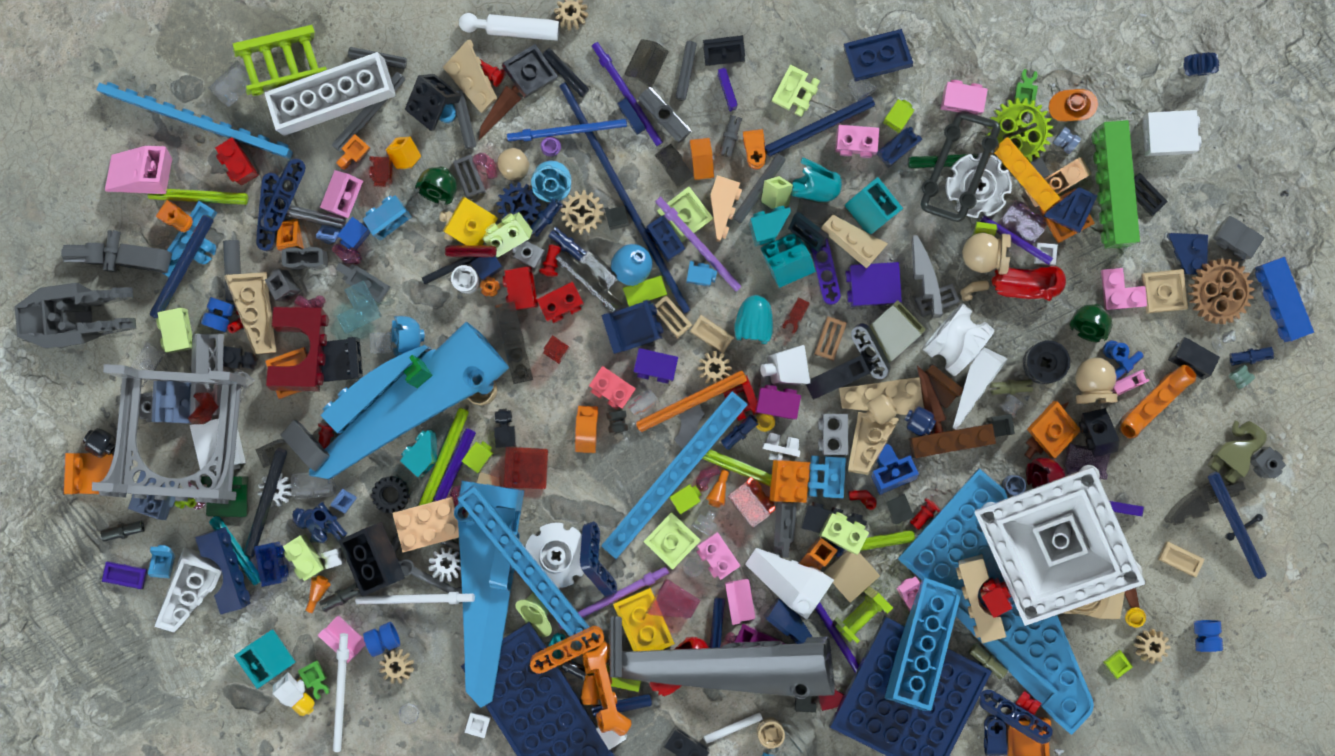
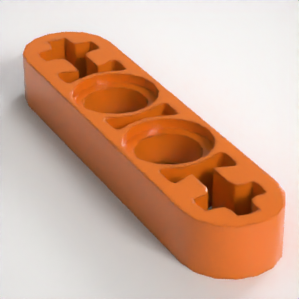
M598 626L589 627L535 653L530 659L532 671L539 674L544 673L600 646L604 641L603 630ZM592 633H595L596 635H598V639H597V640H595L594 638H591V637H592V636H591ZM584 636L588 641V645H585V640L583 638ZM573 641H580L582 647L574 650L571 648V643ZM555 650H561L564 655L556 659L552 656V653ZM547 654L549 655L551 663H549L548 659L546 658ZM536 660L543 661V666L536 665Z

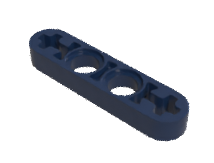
M292 159L285 165L261 219V226L264 230L272 232L280 228L305 173L306 167L302 160ZM297 163V168L300 169V171L295 172L293 178L286 176V174H292L293 168L291 167V165H295ZM286 180L292 184L290 192L282 188V184ZM278 198L284 202L282 210H278L274 206V201ZM274 213L280 214V216L276 215L273 222L276 225L269 227L267 219H271Z
M275 173L265 174L261 183L256 245L259 249L266 252L273 250L277 242L278 230L272 231V234L268 233L267 238L271 241V244H267L265 247L261 243L262 240L266 239V234L262 233L264 229L261 226V219L267 208L265 200L268 197H272L273 194L266 193V190H271V186L267 182L271 181L273 177L278 183L280 177ZM277 183L272 185V191L275 190ZM279 198L275 200L274 205L278 210H280L281 201ZM274 213L272 219L274 220V217L276 215L279 216V214Z
M987 689L981 692L979 698L981 708L1040 744H1046L1051 740L1053 730L1049 724L993 690ZM985 699H992V701L989 702L985 701ZM1007 707L1011 709L1012 713L1006 715L1002 713L1001 709ZM1025 718L1029 720L1030 724L1027 726L1021 725L1019 719ZM1045 731L1046 734L1040 735L1039 732Z

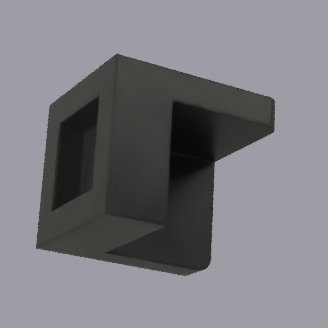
M625 206L611 209L608 207L604 208L610 230L629 226Z
M1012 414L987 418L988 424L993 425L995 437L1015 434Z
M900 494L898 497L886 502L893 524L896 525L914 517L905 494Z

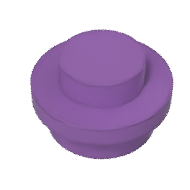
M553 136L546 137L541 142L542 152L549 157L556 156L561 150L560 141Z

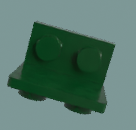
M201 476V483L209 488L212 485V479L209 476ZM233 476L232 492H236V500H229V504L206 503V516L247 517L248 476Z

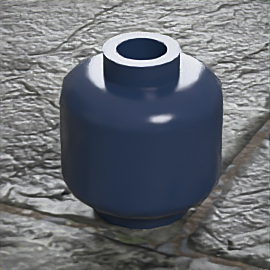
M919 406L914 411L909 410L904 419L908 422L906 425L907 430L918 436L929 435L936 423L934 414Z

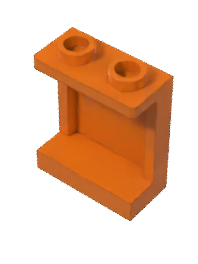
M1038 717L1039 719H1041L1042 721L1046 722L1051 726L1050 719H1048L1047 717ZM1025 718L1019 719L1021 725L1027 726L1030 724L1029 720ZM1006 723L1007 756H1050L1049 742L1040 744ZM1042 731V732H1039V734H1040V735H1043V734H1046V732H1045V731Z

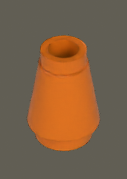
M585 676L581 695L583 705H599L600 696L595 676Z

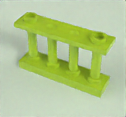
M313 25L232 43L234 56L243 58L251 85L246 86L247 95L259 96L264 91L279 88L327 70L326 66L318 68L310 43L311 39H314L315 34ZM297 42L303 45L310 70L300 73L298 72L290 47L293 43ZM280 47L283 49L291 75L279 78L271 54L272 48ZM259 51L263 53L271 80L258 81L251 59L252 53Z
M870 586L863 591L866 594L865 600L843 622L838 617L834 619L838 623L835 627L849 642L854 640L858 643L860 641L855 634L878 611L880 613L884 611L888 614L893 609L880 593Z

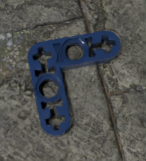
M593 521L584 524L582 528L580 566L584 574L607 597L617 593V584L615 579L598 560L600 529L597 523Z

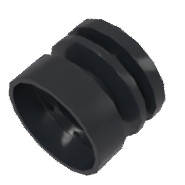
M1045 340L1030 347L1023 357V369L1026 376L1037 384L1047 385L1059 381L1067 374L1070 368L1068 351L1062 344L1056 341ZM1042 358L1043 360L1048 359L1049 363L1047 364V367H1042L1040 365V363L1043 362Z

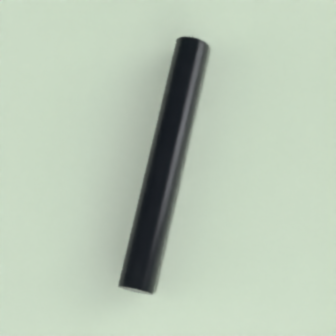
M463 257L421 278L426 285L453 272L461 265L470 264L479 257Z

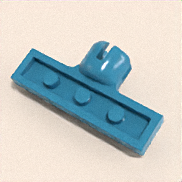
M198 201L189 215L193 220L191 228L186 232L179 231L167 250L172 253L168 273H163L164 275L170 276L201 217L209 215L214 219L218 212ZM204 238L193 259L200 264L209 263L212 258L205 253L210 252L215 255L216 245Z

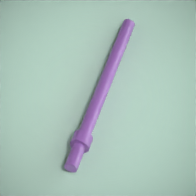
M660 196L655 203L665 213L664 216L679 228L735 292L739 290L741 285L677 215L678 212L673 207L671 208Z
M665 566L653 573L649 572L643 575L644 578L617 591L616 594L607 596L578 611L582 618H585L646 585L651 586L656 583V580L669 574V571Z

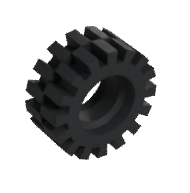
M395 476L381 478L375 483V487L372 488L373 494H371V498H373V504L384 513H394L402 510L408 504V499L410 498V490L406 486L407 483ZM387 487H394L398 491V498L395 502L390 503L384 499L383 492Z

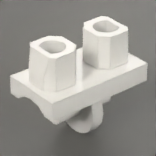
M769 433L766 443H763L762 449L778 452V455L770 454L769 460L789 461L790 458L783 457V454L800 456V451L798 450L799 439L788 437L785 448L778 446L781 435Z

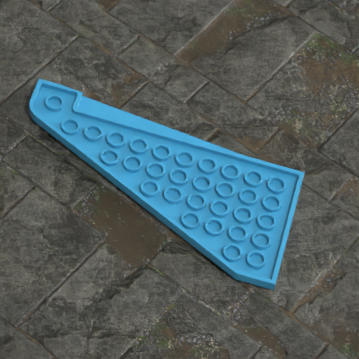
M978 468L902 552L898 560L921 580L927 578L962 590L965 584L963 579L959 580L957 575L958 561L983 555L989 578H999L1001 583L1004 582L1003 575L974 513L975 510L982 508L987 502L997 503L1007 499L1004 488ZM979 589V591H978V599H979L980 603H981L986 609H988V607L986 606L984 600H983L982 597H981V591H980V589ZM962 591L956 617L976 637L973 626L977 624L975 618H970L968 606H971L969 598H964ZM1011 596L1012 609L1001 614L1006 637L982 644L1036 700L1042 703V708L1072 735L1092 714L1094 704L1058 615L1025 626Z

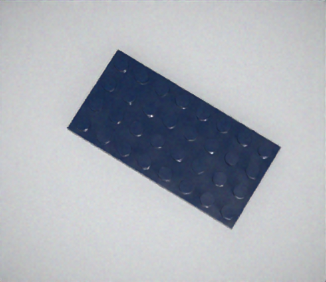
M528 622L503 638L493 701L485 706L517 756H615L612 750L607 748L597 732V726L559 666L541 674L532 671L530 666L532 655L547 648L532 624ZM547 654L546 658L548 659L549 663H551L549 655ZM536 660V665L543 666V661ZM464 663V664L461 665V668L463 669V671H464V673H465V663Z

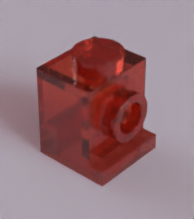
M370 156L369 160L373 163V166H370L369 176L374 182V187H386V184L392 185V159L390 157Z
M552 335L543 348L545 349L543 354L560 364L570 350V347Z

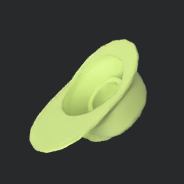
M532 592L525 600L517 601L515 604L516 609L521 614L525 623L530 622L539 636H550L552 627L547 619L549 610L535 593Z

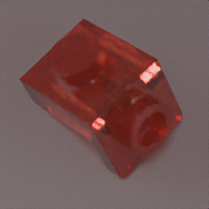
M195 393L193 397L200 405L188 417V420L192 424H206L212 419V414L219 406L214 402V397L209 393Z

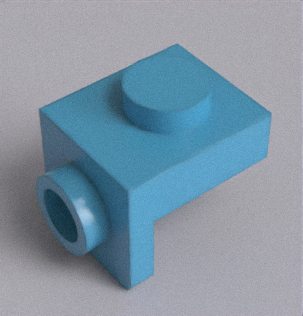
M165 545L150 547L152 558L148 575L150 577L170 578L175 559L173 551Z

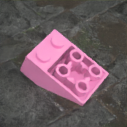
M143 146L111 155L105 191L166 194L172 157L167 148L164 146Z

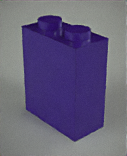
M899 262L870 264L868 268H865L862 264L850 265L848 270L845 271L846 283L849 282L850 290H847V302H851V307L892 305L897 300L902 303Z

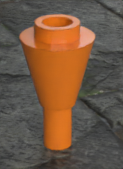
M721 470L718 482H716L706 497V500L709 501L708 504L713 507L720 508V505L725 506L728 471Z
M317 575V577L311 578L309 602L305 609L307 612L313 613L317 602L331 586L326 577Z

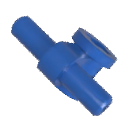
M1111 340L1103 346V354L1107 358L1115 359L1120 366L1115 370L1117 380L1124 373H1129L1144 355L1141 351H1138L1128 358L1129 347L1125 343Z

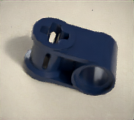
M989 715L984 720L985 755H1007L1006 725L994 715ZM995 722H997L998 725L995 726V729L993 730L991 727L995 725Z

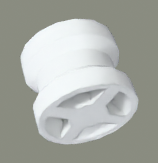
M341 547L321 553L322 558L326 562L324 565L325 569L345 563V560L341 557Z

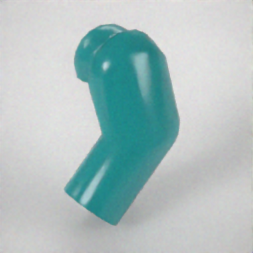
M556 633L550 640L548 647L566 639V636L562 633ZM555 650L552 656L559 659L562 657L560 650Z

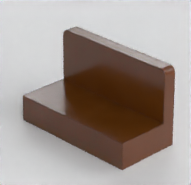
M933 364L929 365L925 370L940 405L948 408L954 399L962 394L963 388Z

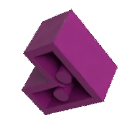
M765 385L764 388H759L755 412L796 420L801 395L797 394V390L785 388L782 392L777 391L776 386Z

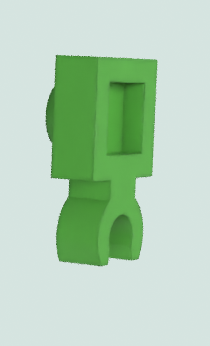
M1024 69L1021 73L1023 83L1018 82L1016 84L1014 100L1019 98L1020 103H1022L1023 98H1027L1029 104L1032 100H1036L1038 86L1032 84L1038 74L1037 71H1034L1032 78H1028L1026 76L1027 70Z
M318 660L298 670L307 689L313 686V695L317 700L321 698L319 689H323L326 695L330 693L329 686L322 682L327 677Z

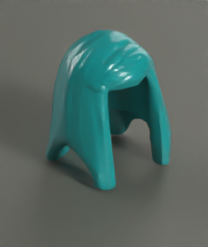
M802 157L800 163L806 165V168L802 170L805 175L793 180L791 195L819 202H829L837 198L842 188L840 175Z
M752 295L743 301L734 323L736 340L742 341V338L746 340L758 339L761 341V344L770 342L773 333V314L771 305L765 298L759 295Z

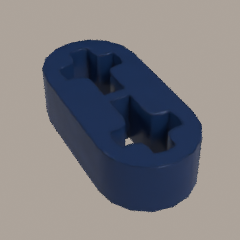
M624 98L619 101L617 105L636 135L645 131L643 123L628 100Z

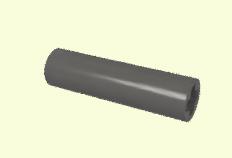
M224 240V276L241 274L240 241ZM225 279L226 302H234Z

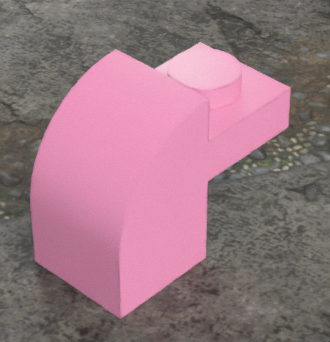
M916 576L912 579L904 580L897 588L909 612L920 587V582Z

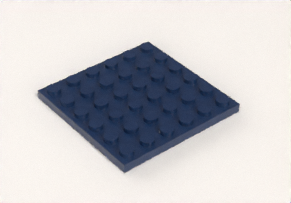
M884 616L829 727L886 756H950L992 671L947 648L931 711H922L885 699L893 664L905 626Z

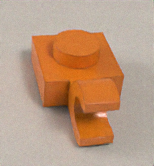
M354 134L341 148L345 154L336 163L342 170H346L352 160L358 163L371 148Z

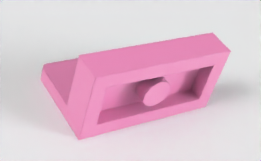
M749 579L725 582L732 625L740 624L741 621L755 619Z
M337 616L318 636L337 653L340 634H348L347 649H349V659L347 663H349L366 644L361 635L340 616Z

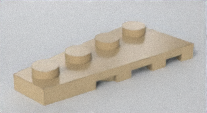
M267 272L225 275L224 277L254 355L275 353L276 346L274 329L272 327L269 289L265 282Z
M920 377L839 388L841 408L868 411V402L881 394L891 397L897 407L896 414L907 415L909 410L914 411L918 406L924 408Z

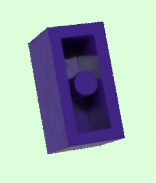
M639 348L634 373H638V378L649 380V376L656 377L657 382L669 384V381L674 380L678 357Z

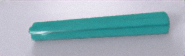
M218 516L210 519L209 524L214 530L226 527L227 532L231 536L233 551L237 554V563L253 585L259 584L263 577L249 557L244 555V550L222 519Z

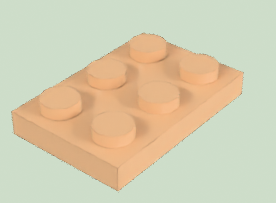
M453 497L392 513L402 552L459 537L458 520L454 516L455 504Z

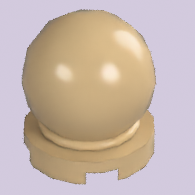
M987 233L973 235L967 239L962 250L965 264L971 270L979 273L990 272L996 268L998 269V274H1007L1010 257H1006L1007 247H1011L1010 234H1001L998 239Z
M1094 357L1082 362L1078 367L1075 379L1077 387L1082 392L1081 395H1076V404L1096 402L1095 400H1098V404L1118 402L1117 394H1112L1113 392L1111 391L1116 384L1117 376L1115 368L1108 361Z

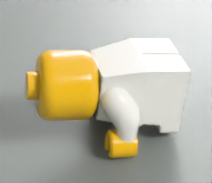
M287 672L281 680H278L273 685V695L279 699L281 704L292 707L299 716L309 715L313 712L315 702L307 693H304L305 684L301 677L295 680Z

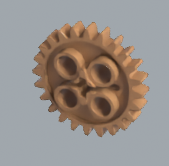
M1231 259L1209 260V264H1202L1203 270H1196L1199 275L1198 277H1191L1195 284H1189L1194 289L1188 295H1193L1194 298L1189 302L1196 303L1193 310L1199 311L1198 316L1204 317V321H1211L1213 324H1218V322L1219 324H1226V321L1233 323V318L1240 319L1239 313H1247L1244 307H1250L1251 304L1247 301L1254 298L1252 295H1249V292L1254 290V288L1249 287L1253 280H1247L1250 273H1243L1245 267H1238L1239 262H1231ZM1224 273L1226 274L1225 281H1223L1222 279ZM1209 284L1210 291L1207 293L1206 287ZM1234 290L1236 291V296H1235V298H1233V291H1234ZM1219 301L1220 308L1217 310L1216 304Z

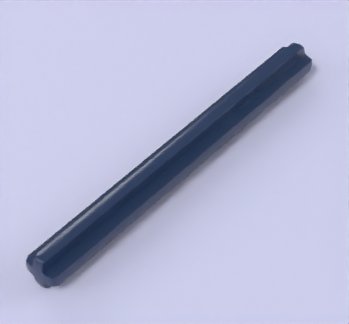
M868 96L765 146V152L771 157L875 106L874 99Z
M209 215L201 217L149 313L154 319L158 318V312L165 311L213 224L214 219Z
M1217 472L1209 474V482L1254 576L1257 579L1266 577L1267 572L1220 474Z

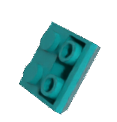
M879 177L864 187L844 205L861 228L871 235L903 210V207Z
M784 206L773 208L771 213L765 214V211L753 214L749 221V227L755 247L775 241L791 212L790 207L785 209Z
M794 233L760 248L770 273L779 288L816 272L809 251L803 241Z
M433 430L422 431L415 438L417 442L411 447L408 446L401 453L403 457L400 462L417 477H424L437 462V435Z
M274 629L234 655L256 689L264 686L296 663Z

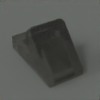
M669 144L654 155L677 188L694 177L682 160L681 154L672 144Z

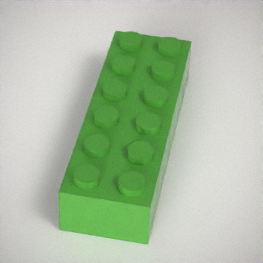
M1129 120L1104 122L1092 132V143L1095 144L1096 150L1093 160L1094 164H1097L1098 171L1095 174L1096 184H1099L1097 201L1098 204H1101L1099 221L1100 224H1103L1101 242L1105 245V249L1130 247L1140 242Z

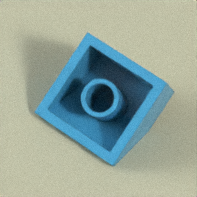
M396 195L385 198L381 202V206L377 209L375 207L366 212V217L363 218L371 234L380 241L412 218L409 211Z

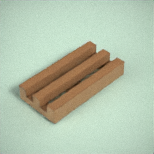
M827 316L814 355L834 361L847 323ZM833 322L824 352H820L829 324ZM839 324L841 327L831 355H828L827 353L836 327Z

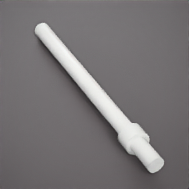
M449 592V594L356 596L355 602L356 604L440 602L459 604V602H474L475 595Z
M346 633L340 634L339 649H337L336 659H338L333 740L334 752H340L342 744L346 662L349 659V649H347L348 634Z

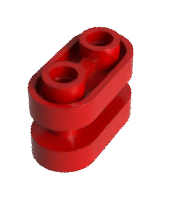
M747 375L746 382L723 392L726 399L732 391L736 395L744 391L748 405L738 415V421L746 419L744 413L751 410L753 416L759 414L755 412L757 400Z

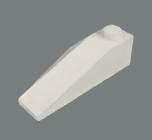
M983 348L972 359L973 363L969 368L953 425L955 430L965 420L974 407L975 402L983 395L987 385L993 381L1007 361V358L987 348Z
M186 547L183 548L154 627L175 632L190 616V613L196 606L202 603L206 595L212 592L222 572L213 560L201 557L199 551Z
M756 548L745 565L788 607L807 620L834 580L812 566L806 567L798 564L799 562L788 561L780 558L779 555Z

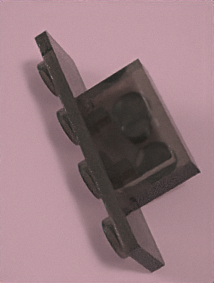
M589 250L579 263L566 251L557 254L555 258L563 268L568 269L578 282L583 283L593 296H597L608 310L615 312L623 305L609 292L610 288L618 280L616 278L617 275L592 250Z

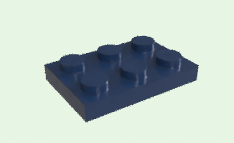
M902 29L844 43L843 46L854 82L913 67V60Z

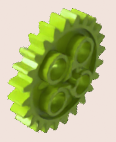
M1015 98L1014 104L1011 100H1007V107L1004 104H1000L1001 111H993L996 117H989V119L995 120L1000 124L1001 129L997 138L998 142L1001 143L1004 140L1003 135L1017 131L1018 127H1027L1036 123L1035 127L1022 131L1021 135L1014 134L1009 136L1010 140L1015 138L1018 141L1017 148L1029 162H1032V155L1039 158L1038 151H1046L1043 145H1050V142L1046 139L1047 137H1053L1051 133H1048V130L1052 129L1053 126L1047 125V123L1052 119L1044 117L1048 111L1041 112V104L1034 107L1035 100H1032L1029 104L1027 98H1023L1022 103H1020L1019 98ZM1024 112L1030 115V120L1027 123L1021 120ZM1006 119L1011 122V128L1008 131H1005L1002 127V123ZM1031 131H1034L1037 134V138L1034 142H1031L1028 139V134Z

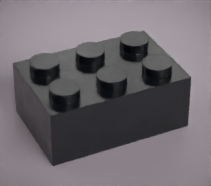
M382 522L338 540L362 597L405 579Z

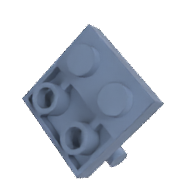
M154 381L152 422L193 424L194 415H190L191 383Z
M141 470L137 483L145 479V471ZM150 478L149 482L145 486H147L149 483H154L155 485L156 479ZM171 481L170 486L173 487L175 482ZM133 494L128 509L159 520H167L170 508L174 506L175 497L167 496V500L154 499L155 495H147V499L134 498Z

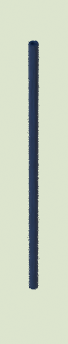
M562 83L559 87L579 124H588L567 83ZM584 132L683 314L691 311L594 132Z

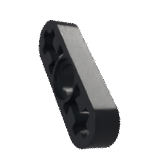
M860 323L851 331V337L872 376L876 379H883L889 374L891 366L871 328L867 324ZM859 331H860V332H863V331H864V332H865V335H864V336H862V335L859 336V335H858V332H859ZM866 347H873L876 355H868ZM878 366H879V367H883V368H884V371H883V372H882L881 370L878 371L876 368H877Z

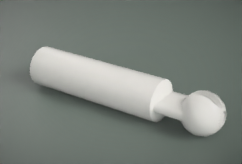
M465 13L459 18L460 28L468 33L475 31L477 28H482L486 30L488 35L558 41L559 20L489 14L486 20L478 19L471 13Z

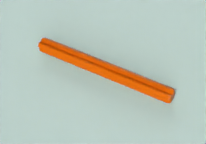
M739 371L637 421L636 426L640 432L654 427L746 382V375L743 371Z

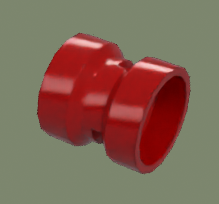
M1024 691L1015 704L1035 715L1042 703L1038 700H1030V694Z

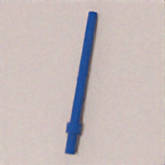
M612 120L540 130L523 129L522 132L508 133L507 140L508 142L524 140L526 142L532 141L533 138L627 127V120Z

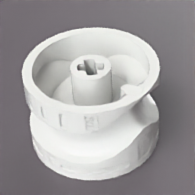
M963 303L947 317L922 349L930 357L935 355L944 356L947 363L945 369L953 376L960 373L972 361L994 333V329L986 322L974 324L970 319L972 310Z

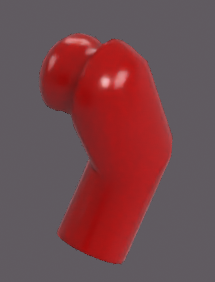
M240 316L236 321L227 326L230 333H235L244 328Z
M868 490L848 492L849 501L860 500L868 510L876 508V498Z

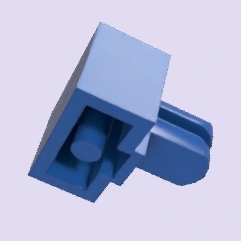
M886 444L877 459L880 468L872 472L871 478L879 495L917 480L919 473L911 456L898 460L893 448Z

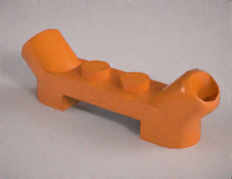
M1182 365L1163 377L1160 383L1146 397L1123 415L1119 426L1121 433L1129 439L1138 437L1139 433L1160 412L1196 381V373L1187 365Z
M603 641L593 651L583 653V663L586 674L594 673L603 708V710L596 714L600 731L602 733L613 731L619 736H624L630 729L632 722L616 709L617 697L615 692H612V677H610V672H607L606 664L610 659V644Z

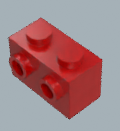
M233 137L215 147L218 152L216 157L221 165H226L229 170L226 173L232 182L235 181L242 186L259 176L240 143Z
M532 267L504 270L503 285L505 288L507 287L508 291L506 296L507 307H510L511 311L537 308L538 302L536 300L537 295Z
M573 281L536 299L547 322L552 321L553 324L563 320V315L569 312L573 315L581 311V306L584 305Z
M999 578L987 579L980 587L981 597L993 618L1012 609L1011 595L1005 581L1001 583Z

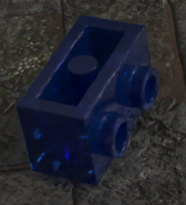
M280 541L254 546L261 586L286 582L287 577H289V570L287 565H284L283 557L285 555L283 552L285 550Z

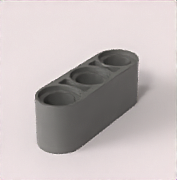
M120 244L115 264L127 268L168 273L172 253L163 249Z
M295 419L280 434L301 460L314 471H317L330 457L329 453L313 435Z

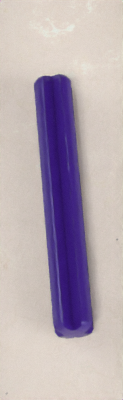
M469 428L465 429L434 496V501L447 498L463 463L462 460L476 435L475 431Z

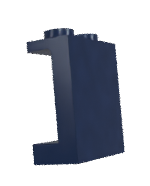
M645 300L613 313L601 315L614 354L663 339L661 334L664 333L661 322L656 320L655 315L658 313L654 302L651 303L650 300Z

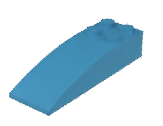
M423 345L380 365L358 380L349 389L345 387L337 395L339 398L334 403L332 401L329 402L322 409L324 412L320 416L337 433H343L346 428L404 374L403 371L413 364L409 358L411 355L420 359L432 348Z
M927 578L922 579L900 640L885 699L922 711L932 710L962 590Z

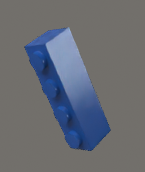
M1278 258L1255 267L1256 278L1262 284L1264 289L1263 296L1269 302L1271 307L1270 314L1277 322V331L1280 338L1284 342H1289L1314 333L1286 258Z

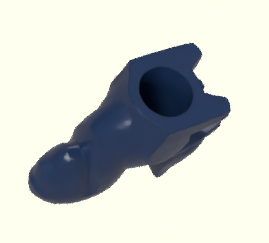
M296 508L293 511L292 517L296 526L301 529L307 528L310 531V543H325L327 541V533H330L331 530L326 523L331 524L334 519L324 508L307 509L306 511L302 508Z

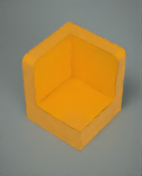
M411 137L395 138L385 149L396 169L412 168L421 157Z

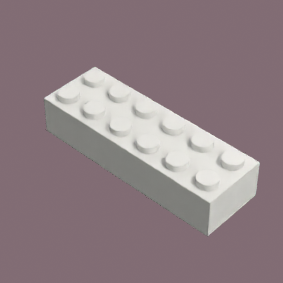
M378 52L265 92L275 130L283 136L396 96L385 59Z

